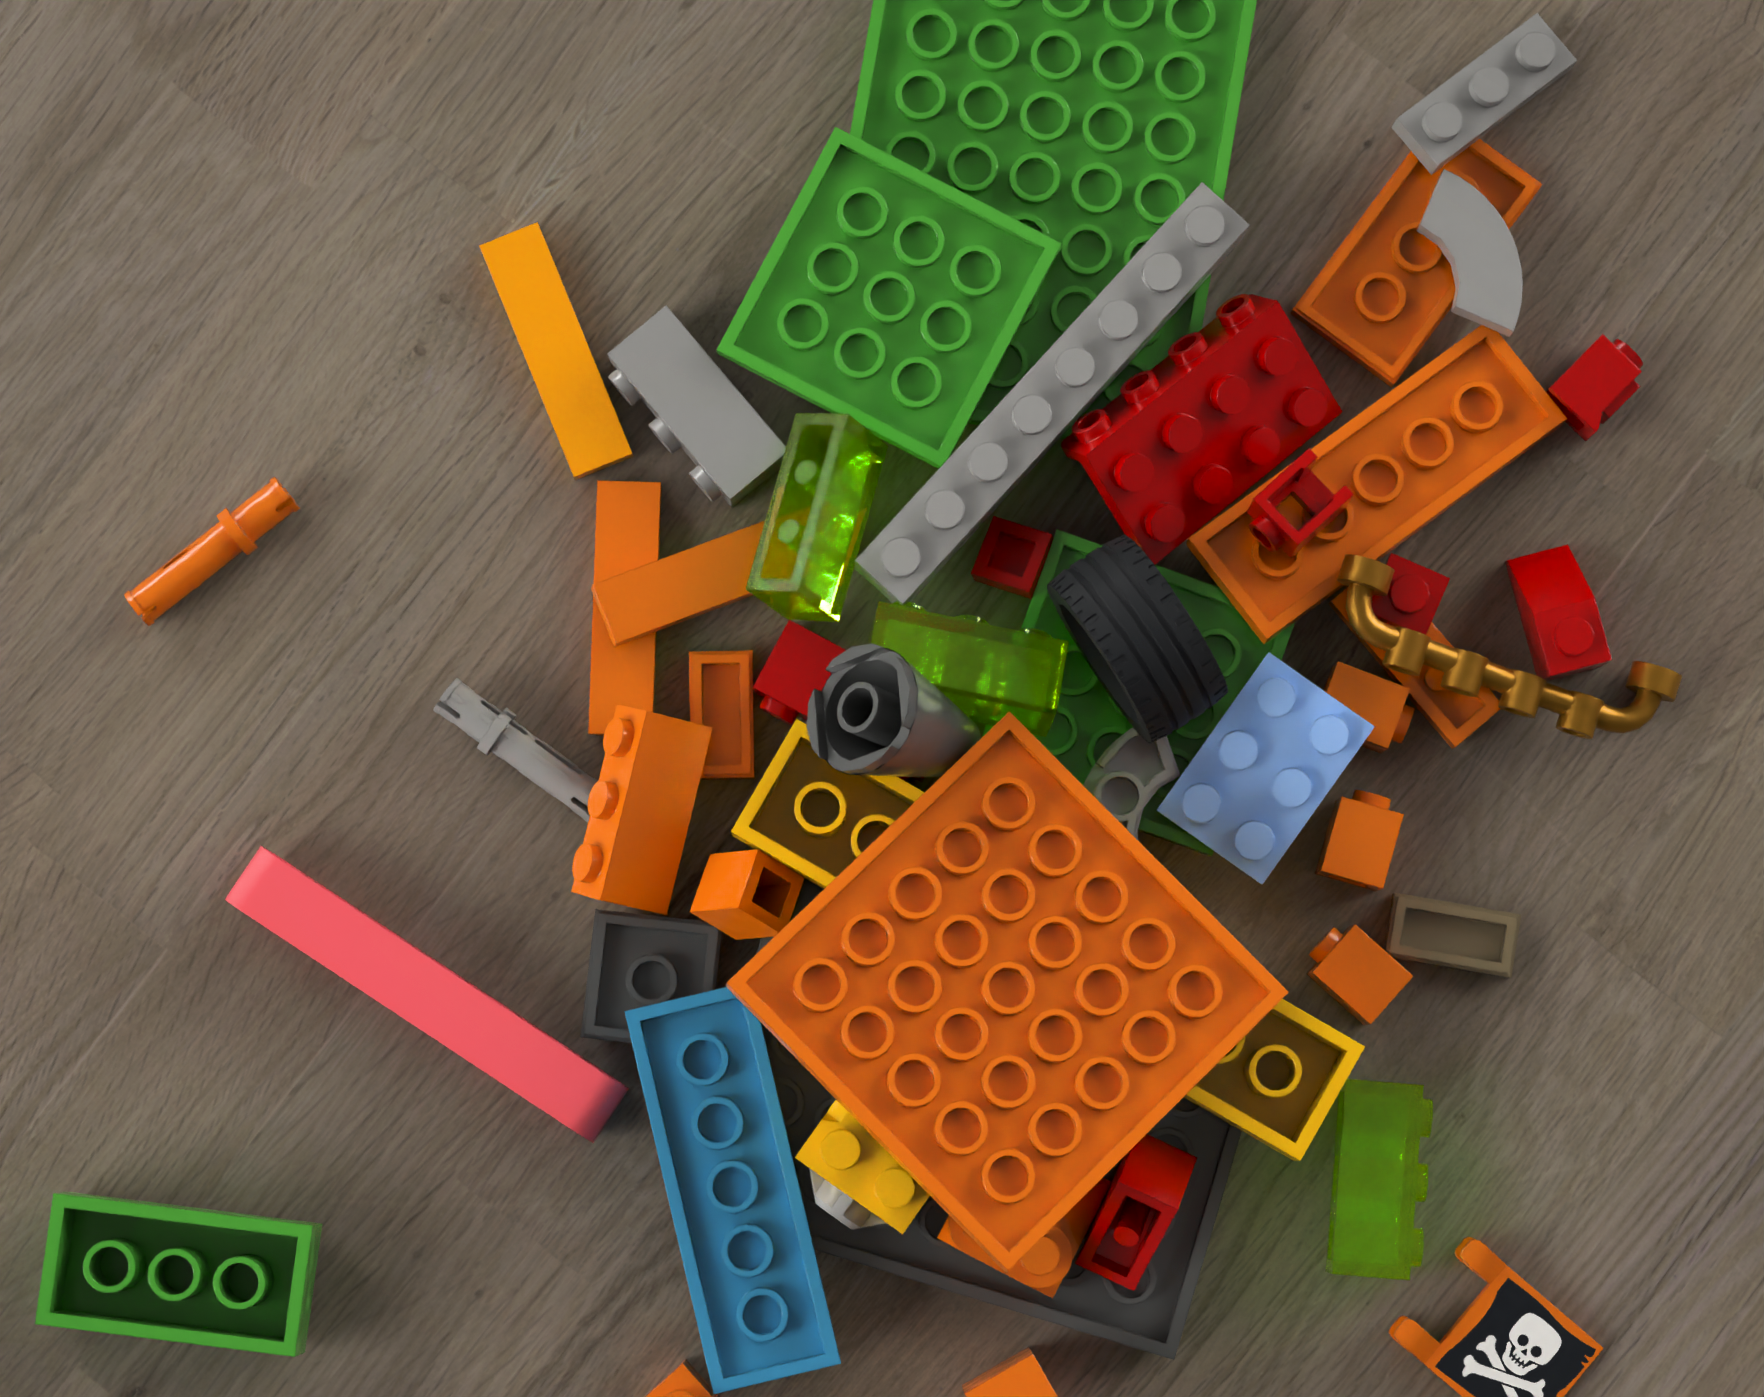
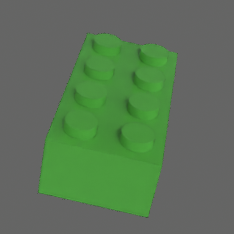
M74 1192L53 1193L35 1324L296 1357L305 1353L322 1224Z

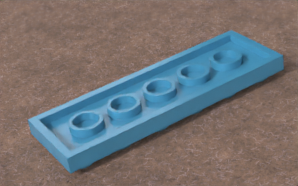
M727 987L624 1011L713 1394L841 1364L761 1022Z

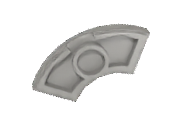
M1443 169L1417 228V232L1437 244L1451 265L1456 287L1451 312L1510 337L1514 332L1519 317L1523 291L1522 268L1513 236L1497 209L1481 192L1461 177Z
M1131 728L1104 751L1091 769L1083 786L1138 840L1137 832L1144 807L1159 788L1178 778L1180 772L1167 736L1148 743L1136 729Z

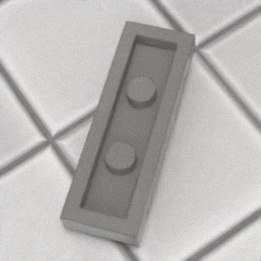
M1536 13L1400 115L1391 128L1432 175L1570 71L1577 62V59L1539 14Z

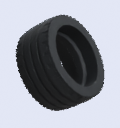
M1122 535L1103 544L1101 548H1097L1087 554L1086 558L1070 565L1069 569H1064L1047 584V590L1053 605L1088 665L1122 714L1148 743L1155 742L1172 734L1173 730H1178L1186 725L1190 719H1195L1204 713L1205 709H1210L1228 693L1227 684L1221 669L1194 621L1160 571L1129 536Z

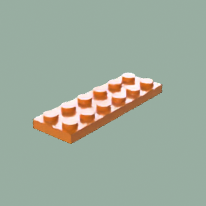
M1480 325L1311 449L1318 457L1311 471L1333 494H1336L1346 485L1354 495L1345 511L1332 520L1292 558L1281 548L1272 553L1263 547L1249 529V524L1253 519L1247 513L1253 498L1287 467L1189 537L1186 545L1261 642L1266 644L1344 586L1337 581L1346 554L1358 555L1376 561L1380 560L1562 426L1567 417L1499 332ZM1291 495L1276 508L1296 530L1312 517Z

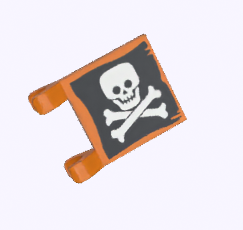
M1469 1236L1464 1238L1456 1247L1455 1257L1483 1279L1487 1285L1443 1338L1438 1342L1414 1320L1403 1315L1397 1318L1388 1331L1390 1337L1422 1362L1461 1397H1564L1604 1349L1507 1266L1486 1245Z

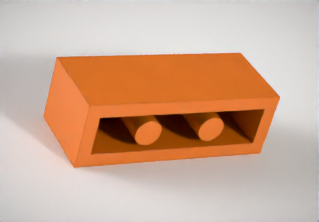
M617 705L614 718L609 722L604 733L603 748L605 756L599 780L592 787L588 798L590 817L583 844L577 849L573 859L572 872L574 882L571 892L605 902L667 915L713 727L646 710Z

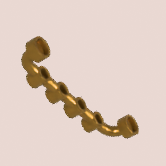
M1346 554L1337 581L1348 586L1346 611L1350 625L1360 638L1374 647L1386 651L1382 665L1389 669L1412 676H1419L1423 665L1444 672L1440 686L1449 691L1469 697H1477L1481 686L1502 693L1498 705L1500 709L1522 717L1535 718L1538 707L1559 714L1556 729L1585 739H1593L1596 728L1622 734L1637 730L1653 718L1661 701H1675L1682 675L1652 663L1633 661L1625 687L1635 692L1636 696L1627 707L1616 708L1604 704V701L1594 696L1566 690L1547 683L1545 679L1537 675L1509 669L1490 662L1488 658L1477 653L1438 643L1420 632L1384 623L1373 613L1372 597L1373 595H1387L1394 569L1379 561L1358 555Z

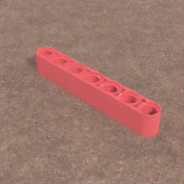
M263 846L259 847L225 898L227 902L593 1143L629 1090L627 1086Z

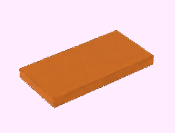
M1481 139L1477 140L1432 175L1410 151L1290 313L1391 388L1453 305L1456 287L1451 265L1437 244L1417 232V228L1443 169L1461 177L1481 192L1497 209L1509 230L1543 185Z

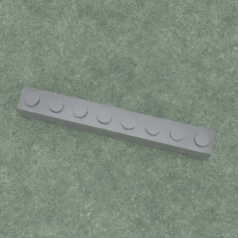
M1201 182L855 560V570L902 612L1243 240L1250 224Z

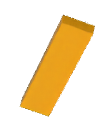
M538 222L479 245L574 479L578 480L634 457Z

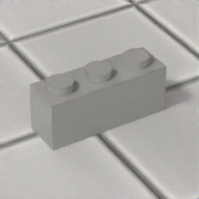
M667 305L607 354L611 365L615 369L608 376V379L631 406L641 399L656 419L649 423L648 426L671 454L681 447L695 463L696 467L689 472V475L712 502L722 495L733 508L790 460L787 447Z

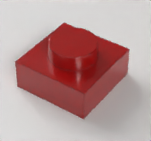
M993 516L972 568L971 575L977 582L1032 599L1054 537L1052 534Z
M1391 553L1385 564L1394 569V574L1387 595H1373L1371 604L1373 613L1384 623L1395 627L1411 629L1426 635L1450 578Z

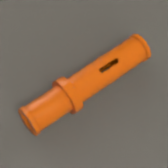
M275 476L269 480L268 484L232 512L227 508L216 515L219 520L217 524L134 589L128 590L124 594L134 611L139 616L142 614L141 618L148 626L154 624L156 619L198 588L240 553L244 552L246 555H250L258 548L255 543L258 539L290 514L300 509L285 487H282V484Z

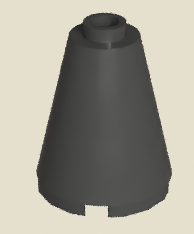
M873 643L852 646L835 657L825 669L832 674L826 681L822 691L813 689L808 702L806 727L812 749L819 758L826 760L833 768L845 774L940 778L981 739L976 723L905 658L894 650Z

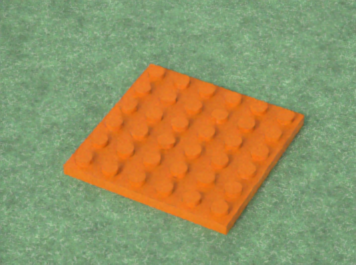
M1010 711L726 983V987L1005 1273L1021 1260L1289 993Z

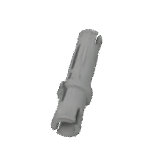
M456 678L439 700L441 702L435 705L433 711L465 731L467 735L479 743L477 749L487 756L492 752L502 760H505L525 777L571 808L572 811L588 823L590 817L588 798L592 787L598 780L592 778L554 748L527 731L525 727L515 721L517 715L511 710L505 708L502 712L496 706L476 694L475 691L462 683L460 679Z

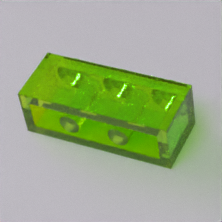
M795 414L746 586L747 591L787 620L839 622L855 560L857 559L888 448L885 443L849 414Z
M878 601L867 644L873 643L899 653L974 722L994 726L1010 711L1032 734L1047 736L1058 709L1069 641L1052 638L1047 632L1035 628L1013 630L989 625L986 620L974 615L952 617L928 612L922 606L912 602H906L902 606L898 602L891 604Z
M1347 1079L1340 1090L1337 1103L1325 1272L1337 1275L1410 1280L1411 1267H1421L1424 1231L1423 1228H1414L1415 1202L1426 1201L1428 1164L1418 1163L1420 1137H1430L1433 1121L1432 1099L1423 1098L1424 1085Z

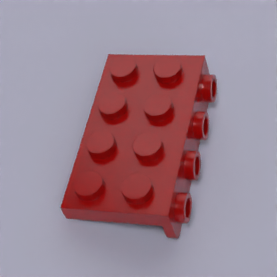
M1240 294L1230 298L1217 309V317L1199 332L1187 334L1174 342L1168 350L1169 356L1154 368L1129 378L1121 386V394L1104 408L1093 410L1079 418L1072 427L1073 433L1061 442L1060 446L1066 456L1080 461L1124 534L1135 541L1154 565L1342 413L1340 406L1277 300L1253 294Z

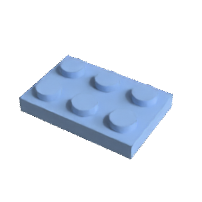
M1268 652L1159 805L1157 811L1254 880L1263 884L1375 726Z

